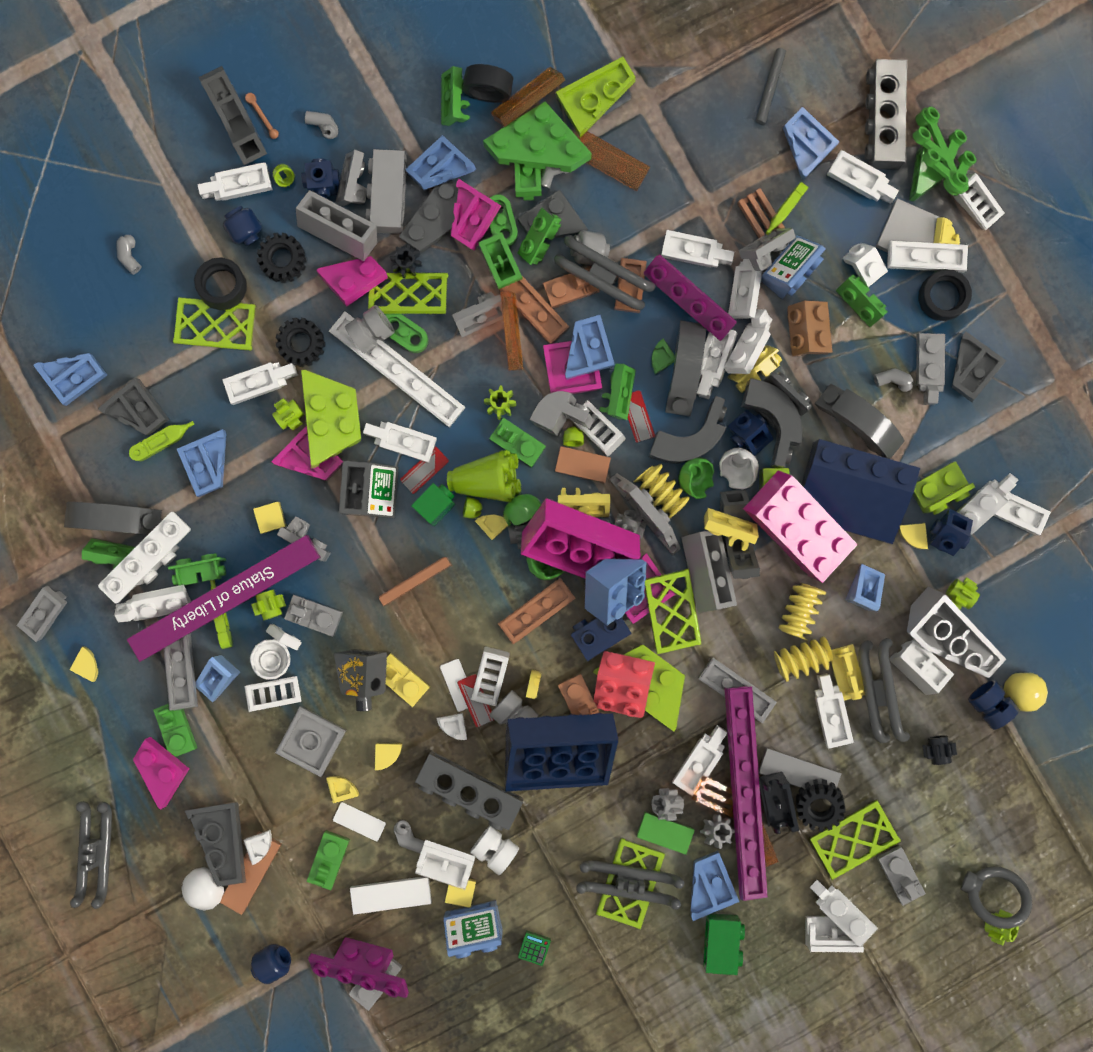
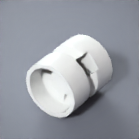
M489 825L472 847L470 854L481 862L486 860L487 867L497 875H501L517 854L519 847L509 839L503 840L502 834Z

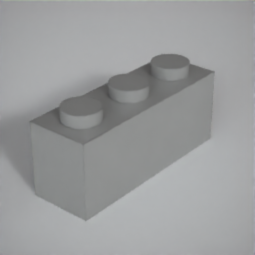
M373 149V158H369L368 171L369 174H372V183L367 185V198L371 199V208L366 209V220L377 225V233L401 234L404 230L405 169L407 168L405 151Z
M310 190L296 207L297 227L362 261H365L377 244L376 224Z
M703 531L681 537L697 612L703 613L736 606L737 602L722 535L717 536L709 531Z

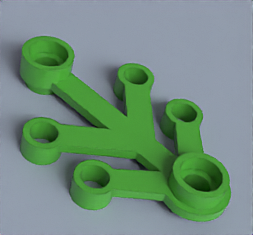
M934 107L924 108L915 117L919 128L913 133L915 142L927 149L922 155V159L927 166L932 167L945 178L943 184L947 192L954 196L964 194L969 188L966 174L968 169L976 163V157L971 151H965L958 158L960 163L958 168L955 166L954 158L959 147L967 141V137L962 130L956 129L949 136L950 142L947 146L937 125L940 118L939 112Z

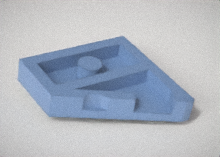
M803 107L783 127L798 171L803 180L839 143Z
M442 135L405 170L425 190L474 172L476 167Z
M600 315L575 322L565 373L566 380L615 365Z
M90 353L77 355L74 358H60L57 361L47 363L38 362L33 365L62 405L65 406L107 376L106 372Z
M223 429L177 449L197 497L223 487L226 432Z
M718 851L694 860L690 911L693 921L739 902Z

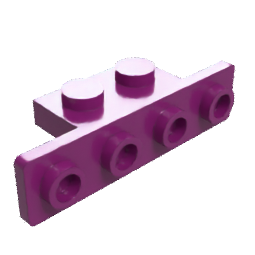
M660 254L653 259L644 271V275L718 340L721 341L737 323L734 318Z
M345 937L334 959L313 953L308 957L312 971L317 976L335 978L344 984L353 983L360 985L369 991L373 989L378 990L390 997L399 996L407 998L409 994L405 979L385 974L394 956L391 949Z

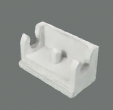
M914 639L902 644L901 647L903 649L889 658L925 695L939 693L954 675L934 654L923 649Z
M425 840L415 874L465 890L474 865L475 856Z
M806 916L805 945L810 952H864L863 945L859 948L828 916Z

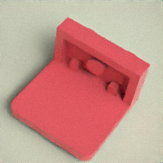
M604 651L597 675L593 701L597 708L625 714L630 717L642 718L645 713L655 662Z

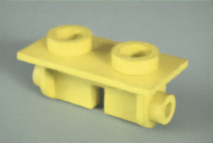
M769 345L764 346L750 374H730L728 378L737 382V389L743 393L746 383L750 378L761 380L757 374L758 371L766 377L780 366L779 363L782 359L777 354L779 350Z
M851 644L832 649L833 661H831L836 683L843 694L844 701L848 699H861L865 692L854 645Z

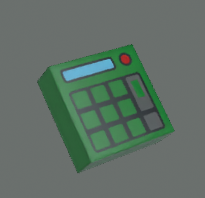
M526 930L518 958L543 966L551 938Z

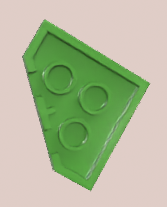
M545 101L483 140L485 149L498 164L509 165L512 162L524 164V167L545 169V167L560 168V171L572 172L591 160L592 155L588 148Z

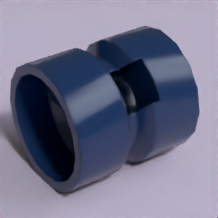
M996 680L984 683L968 698L969 703L977 712H983L982 718L993 730L1008 724L1020 711L1010 697H1004L1005 691Z

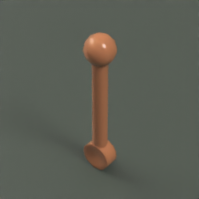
M248 93L245 99L248 104L254 107L267 127L269 137L272 139L278 138L279 132L273 129L256 103L255 95Z

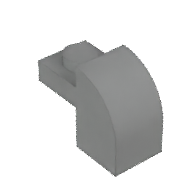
M557 391L546 395L538 403L530 418L535 426L557 437L567 419L590 429L594 421L589 414L590 410L576 403L577 400L574 396L565 391Z

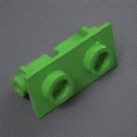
M543 208L540 209L534 218L533 224L517 252L530 265L532 263L537 265L539 261L542 262L550 246L544 240L545 238L553 240L559 227H561V218L557 215L549 214Z
M853 274L836 291L859 317L871 327L888 312L885 309L886 305L875 294L868 297L866 293L870 289L859 276L856 278Z
M214 553L201 556V561L192 562L191 558L175 561L176 565L168 567V570H175L176 575H172L174 585L185 586L198 583L197 573H201L202 582L222 579V576L226 575V569L224 565L220 566V562L226 561V558L217 557V554Z

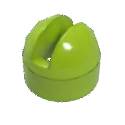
M280 164L274 167L272 172L273 179L279 186L287 187L293 183L295 174L288 165ZM282 170L287 176L285 179H282L279 174Z
M576 427L567 428L563 435V445L567 447L584 445L582 430Z
M466 497L463 517L470 519L479 517L483 508L480 501L475 498Z

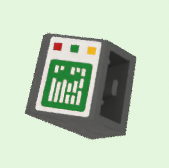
M343 461L339 513L353 516L395 518L399 467L368 462Z

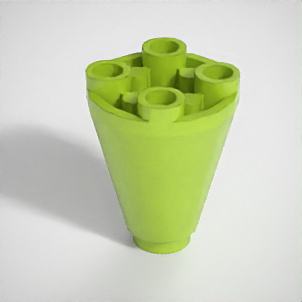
M502 450L458 466L453 471H448L447 473L448 489L458 494L511 502L512 498L521 494L520 479H516L518 456L516 453L511 454L508 450Z

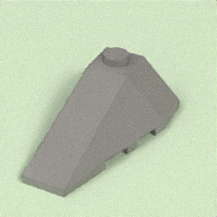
M927 587L911 605L907 633L923 649L987 678H990L1006 660L945 594Z

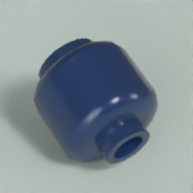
M241 205L224 215L226 220L223 223V227L234 244L244 242L246 246H249L260 239L257 234L262 230V225L252 209H243Z
M273 943L256 952L251 960V973L253 977L263 984H271L287 975L291 964L289 951L285 947Z

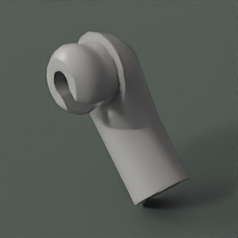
M306 111V124L319 126L326 139L336 138L338 126L331 115Z
M398 821L394 826V834L398 844L403 848L421 854L425 841L414 837L407 821Z

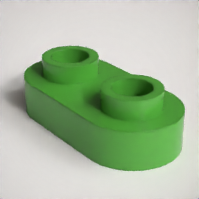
M503 195L491 196L490 199L503 208V212L496 214L490 224L491 234L495 236L503 231H508L510 235L505 240L508 246H511L518 237L511 204Z
M385 314L391 324L393 322L399 323V328L394 330L395 333L388 338L411 353H420L426 349L428 336L424 329L402 314ZM417 336L420 338V342L414 345L411 343V339Z

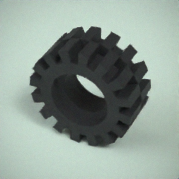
M273 233L274 237L272 238L267 236V241L260 243L261 250L257 249L259 256L257 262L261 270L275 282L286 283V280L290 282L295 281L294 277L297 276L299 278L302 275L300 271H304L306 268L304 262H307L303 247L295 237L288 236L287 233H282V235ZM279 249H286L291 253V261L285 267H277L273 263V255Z
M292 318L293 321L291 322L287 320L284 322L286 325L284 327L280 326L278 329L280 333L276 334V339L278 340L276 347L279 349V354L287 362L295 366L313 365L312 362H317L320 359L319 355L324 353L323 346L325 347V341L323 340V333L312 321H308L306 318H301V320ZM298 333H305L310 338V345L303 352L294 351L291 346L292 338Z
M818 779L813 780L814 785L812 786L809 782L805 783V789L801 787L799 794L796 796L798 817L802 820L803 825L807 826L809 824L811 830H815L817 826L819 832H824L823 827L827 826L829 831L832 830V824L836 827L840 825L839 819L843 821L846 808L843 794H841L839 787L836 788L832 782L828 785L827 780L822 779V784H818ZM817 799H826L831 803L830 808L823 812L813 811L810 805Z

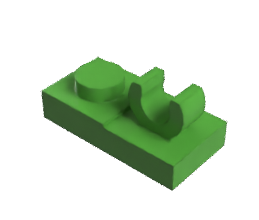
M452 66L441 74V125L450 126L456 121L463 123L470 119L469 115H464L461 112V108L466 109L470 106L468 101L461 100L464 82L462 68Z
M514 163L516 197H524V201L534 200V196H542L541 170L524 167V164Z
M615 364L614 371L611 374V394H602V398L610 400L609 406L606 408L600 407L601 412L619 420H627L635 369L625 364Z
M504 417L489 438V440L504 450L510 451L511 454L516 453L518 459L531 468L546 448L544 444Z
M92 538L82 549V559L92 561L95 564H114V569L135 547Z
M169 704L153 709L166 748L172 755L176 757L197 749L183 709L170 711Z
M326 830L306 882L332 890L350 839Z

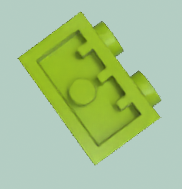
M954 461L916 482L913 496L923 514L933 512L936 515L948 508L946 505L948 502L954 499L956 502H959L969 497V491L975 488L974 483L967 482L957 462Z

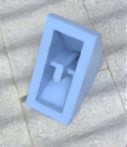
M861 564L845 601L868 611H878L881 604L885 574Z
M222 655L212 657L196 680V688L211 702H214L239 675L240 671Z

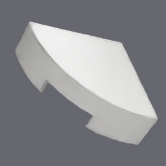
M270 624L266 630L278 642L290 648L298 650L301 645L298 638L285 633L282 628L275 624Z
M463 713L437 717L440 728L447 735L457 740H467Z
M271 830L244 839L252 865L258 863L268 853L272 842Z

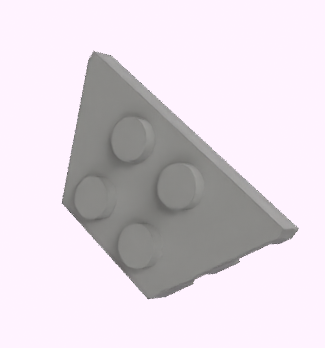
M618 473L611 477L609 481L631 507L643 516L642 520L647 522V526L672 555L681 549L672 527L668 524L671 520L662 509L657 511L652 505L653 498L644 488L640 490L636 485Z

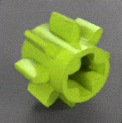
M502 385L496 391L489 389L490 399H484V404L491 405L487 409L488 415L494 412L497 414L498 420L504 414L511 416L510 407L516 406V401L509 400L513 396V391L510 390L506 393L503 391ZM502 398L504 402L501 407H497L496 403Z
M282 398L274 404L277 410L272 413V416L283 430L288 426L290 429L295 430L303 424L300 418L305 414L294 399L287 402L286 399Z
M967 577L963 582L955 579L946 591V595L949 596V599L959 610L962 606L966 609L972 608L980 596L976 592L978 589L976 587L977 584Z
M270 590L255 596L257 602L251 604L255 616L262 615L264 621L282 615L280 608L286 606L282 594L276 595L274 590Z
M1001 909L999 913H991L1002 918L1012 917L1013 915ZM985 922V931L988 932L992 942L1003 946L1005 941L1013 942L1016 939L1019 926L1002 929L993 927Z

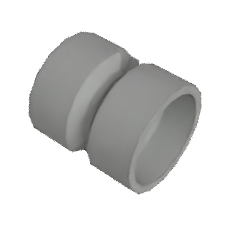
M377 305L365 311L362 319L357 317L345 325L349 337L364 354L377 345L378 339L384 341L395 333L390 321Z
M513 690L489 714L499 725H507V719H515L517 717L536 718L539 716L528 705L523 707V700Z

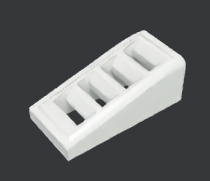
M977 173L967 174L968 184L972 188L964 194L952 196L983 230H987L1005 213ZM977 193L979 196L971 201L970 198ZM984 201L986 204L978 210L976 207ZM991 208L992 212L984 219L982 215Z
M587 400L583 406L593 413V423L597 419L600 422L591 431L580 424L573 423L608 457L626 438ZM606 426L608 429L597 438L596 435ZM612 434H614V436L604 445L603 443H604Z
M484 647L471 700L492 706L497 705L509 660V652ZM487 658L501 661L502 664L487 661ZM489 668L500 672L498 675L484 671V669ZM482 678H485L488 680L496 681L497 683L496 685L482 682L481 680ZM479 688L494 691V695L481 693Z
M297 676L244 686L249 712L301 702ZM286 683H290L292 698L287 699ZM276 685L280 686L282 697L280 701H277L274 687ZM265 687H269L270 703H266ZM255 689L259 690L261 702L259 705L255 703L253 691Z

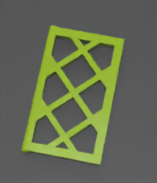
M387 273V279L390 282L382 289L375 286L369 291L368 309L374 306V302L378 298L383 297L389 303L387 306H378L384 314H446L448 273H416V276L412 275V273H407L405 278L402 277L401 273ZM402 279L417 280L409 289L400 283ZM429 279H442L441 285L436 289L426 281ZM396 285L404 293L393 300L386 292ZM423 285L431 293L420 300L413 292ZM407 297L416 303L415 306H399L398 304ZM434 297L441 301V306L425 305Z
M178 298L174 344L252 350L256 305L239 303L237 306L225 310L226 312L214 321L206 311L210 307L202 300ZM184 304L197 305L199 308L189 318L183 313ZM237 309L249 310L248 319L243 323H240L233 314ZM203 313L212 324L199 333L191 322ZM230 316L238 327L226 335L218 325ZM186 326H189L197 335L192 340L181 339V330ZM214 328L223 337L219 342L206 341L204 339V336ZM242 330L246 335V343H232L230 339Z
M689 569L646 578L645 592L656 653L661 654L701 645ZM680 577H685L686 588L683 593L672 586L674 581ZM660 582L665 587L656 599L652 596L650 584ZM669 589L680 595L672 609L661 602ZM684 599L689 601L690 615L688 618L676 612ZM658 605L669 611L662 624H659L656 619L655 609ZM674 615L684 621L677 634L666 628ZM690 625L693 627L695 639L686 641L681 636ZM663 631L674 637L669 645L661 647L660 635Z
M877 800L845 817L843 821L840 820V825L837 827L833 824L832 830L828 831L826 828L823 830L824 832H819L809 838L827 869L831 880L901 841ZM876 809L879 814L877 824L863 820L864 814ZM852 821L857 823L853 837L840 834L841 827ZM862 824L875 828L872 843L858 839ZM880 829L888 831L892 837L890 841L883 845L877 844ZM827 835L833 836L830 850L822 849L817 841ZM838 838L852 841L848 856L834 852ZM857 843L870 846L869 853L858 859L853 858ZM833 856L847 860L844 867L834 872L831 867Z
M621 838L612 864L628 866L639 860L642 869H647L642 858L653 855L658 857L653 870L660 871L665 853ZM623 847L632 848L636 856L622 863L620 857ZM614 874L608 875L606 884L612 885ZM649 881L647 891L653 892L656 884L655 881ZM602 894L596 915L641 929L649 902L635 900L622 906L619 898L613 896L619 909L608 912L603 910L606 899L611 895ZM639 904L641 910L637 921L629 919L625 911Z

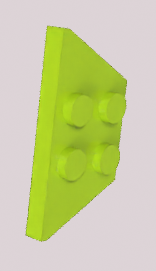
M301 370L311 468H316L323 461L330 457H335L342 453L345 448L352 447L361 441L356 389L310 371Z
M643 644L622 654L655 662L645 711L674 732L677 727L685 675ZM599 667L593 671L596 675H598Z

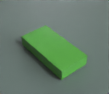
M645 811L636 837L686 855L695 830L674 821L659 820L657 815Z

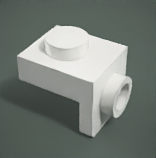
M865 243L857 244L843 257L844 262L853 266L857 275L867 287L871 286L888 272L874 246Z

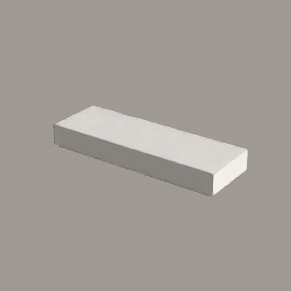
M890 241L888 243L887 268L927 271L949 269L964 273L967 271L968 245Z
M424 876L350 887L353 915L432 903L429 878Z

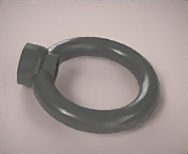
M995 866L986 867L977 873L969 870L966 873L960 890L968 893L972 909L984 922L993 927L1010 929L1023 924L1028 919L1032 910V896L1026 883L1016 873L1006 868ZM999 877L1012 883L1021 897L1019 911L1014 916L1008 918L998 917L988 912L979 898L983 881L988 878Z

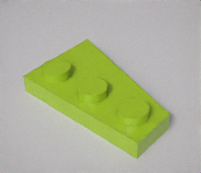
M621 57L556 91L558 101L580 138L635 83V75L625 58Z

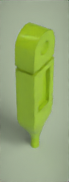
M802 181L794 188L771 219L770 227L766 231L767 235H770L786 219L809 188Z
M191 421L183 425H170L144 439L142 442L135 444L129 450L131 459L139 462L151 457V455L153 456L182 439L189 427L195 425L194 422Z
M211 580L210 583L212 590L216 588L215 580ZM224 613L214 619L219 644L222 649L233 647L227 613Z

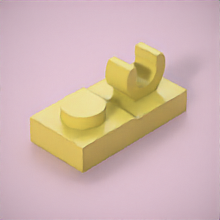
M562 488L561 495H558V503L593 517H609L610 494L592 493L581 495L580 489L576 488L575 495H567L566 488Z
M710 508L707 509L704 515V529L717 536H727L729 546L731 547L735 540H742L741 549L743 551L748 548L749 543H756L758 539L757 524Z
M392 653L389 654L386 666V685L413 707L430 686Z

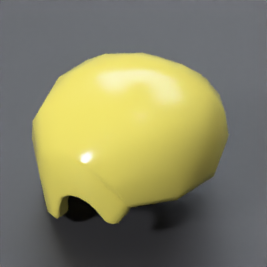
M1034 673L1012 674L1005 682L1003 689L1005 691L1004 697H1010L1019 710L1024 712L1038 710L1046 703L1048 695L1046 682L1042 677Z

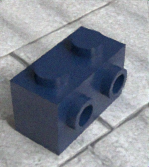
M622 617L614 620L609 625L604 624L598 618H594L589 622L583 619L572 626L574 631L570 633L587 661L632 634Z

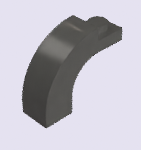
M220 66L200 76L199 80L220 116L243 164L246 165L266 155L267 152L224 68Z
M680 320L673 373L665 407L666 413L691 416L700 380L706 329L700 323Z
M750 378L746 383L741 407L762 412L771 419L776 429V443L770 467L783 468L785 464L790 463L793 449L789 448V446L801 444L802 423L798 410L792 400L782 390L768 382Z
M830 384L815 402L818 409L850 427L862 438L869 450L881 457L891 459L905 441L899 430L886 416L849 389L844 391Z
M718 396L712 399L704 424L700 431L694 435L677 437L659 430L656 433L648 457L664 463L679 464L706 454L718 443L725 432L726 427L717 424V421L722 422L727 407L723 406L725 399Z
M746 489L720 492V512L750 522V516L743 510L750 502ZM722 535L728 566L733 579L760 577V567L753 544L749 543L748 548L743 551L741 549L742 540H735L731 547L728 543V537Z
M67 502L64 527L148 535L161 522L162 510L99 503Z

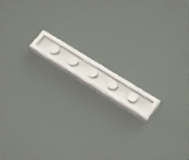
M344 312L329 332L450 428L463 412L465 406L383 341L378 339L377 345L365 354L362 353L353 343L345 329V325L354 320V318L347 312Z

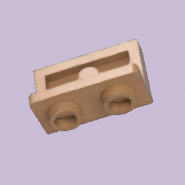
M802 301L788 306L792 356L832 353L828 302Z

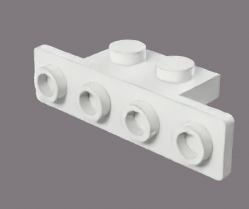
M170 512L99 583L98 587L114 603H119L136 585L144 583L148 585L158 576L156 571L162 565L167 566L176 558L175 552L179 549L177 544L191 531V528L175 512Z

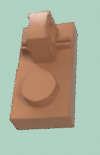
M591 266L584 269L590 271ZM571 273L543 283L552 308L600 291Z
M581 673L558 684L571 714L591 715L600 713L595 702H593V697Z

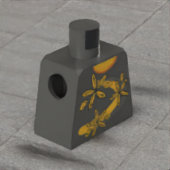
M351 649L334 653L340 692L342 695L355 697L356 711L372 710L371 697L385 692L387 652Z

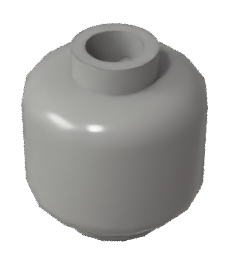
M583 230L578 235H574V239L608 258L610 245L606 243V238L602 233ZM570 249V254L574 256L576 263L593 266L594 262Z

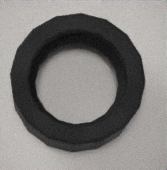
M474 64L466 68L462 90L468 96L480 101L491 103L506 102L511 97L514 78L511 73L497 66Z
M222 257L212 258L204 262L197 269L194 277L195 289L206 305L213 309L227 310L237 306L243 300L247 291L244 275L239 266L230 259ZM219 271H228L233 274L236 284L229 294L223 297H213L207 292L206 283L211 275Z
M943 269L935 272L922 283L918 301L921 309L928 317L937 321H947L956 318L968 308L972 300V289L969 281L963 274L955 270ZM942 280L953 283L960 295L958 304L950 310L938 308L932 302L930 296L933 285Z

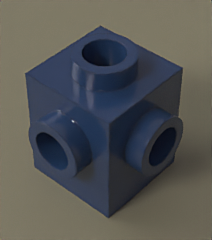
M317 158L313 159L311 163H305V172L301 173L303 188H307L308 191L310 190L324 198L337 195L340 175L339 170L334 169L331 161Z
M747 409L727 426L733 435L730 439L737 448H745L754 456L774 440L767 428L768 424L765 419L759 414L753 415Z
M949 509L941 520L936 519L930 529V533H932L930 545L954 556L960 548L965 549L971 539L970 534L973 520Z

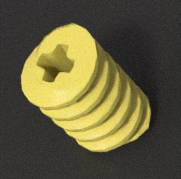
M652 465L633 482L643 481L639 489H649L648 493L651 497H656L653 506L663 505L662 510L665 513L669 512L668 517L671 518L686 506L690 497L680 498L679 496L683 489L673 490L676 484L675 480L666 482L669 472L660 474L659 472L663 465Z
M801 583V585H794L792 587L798 595L789 596L794 605H786L785 607L791 615H782V619L788 624L779 625L778 628L782 632L807 640L803 637V634H812V631L806 625L816 623L810 617V614H819V611L813 606L822 605L823 603L817 598V595H826V592Z
M825 637L820 638V644L815 639L811 640L810 647L805 642L801 643L800 650L796 645L790 647V653L786 648H782L780 656L774 651L779 673L786 682L789 681V673H792L796 679H799V670H802L806 676H809V667H812L816 673H819L820 664L826 670H829V662L833 661L832 651Z

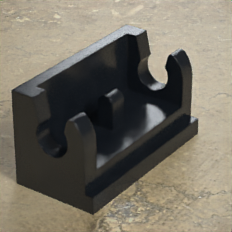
M783 772L759 777L760 795L768 827L771 826L776 834H781V827H788L791 832L799 831L790 785Z

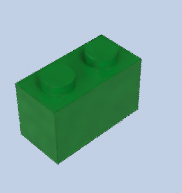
M432 483L411 506L427 522L436 526L456 505L452 501L455 496L443 484L437 487Z
M711 913L706 916L703 967L706 973L738 975V967L743 965V951L739 950L740 940H744L745 925L741 924L738 915Z

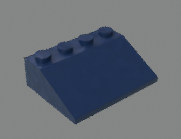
M819 439L812 444L801 485L844 531L893 544L914 493L920 468Z
M613 713L507 719L505 792L608 785L618 744Z

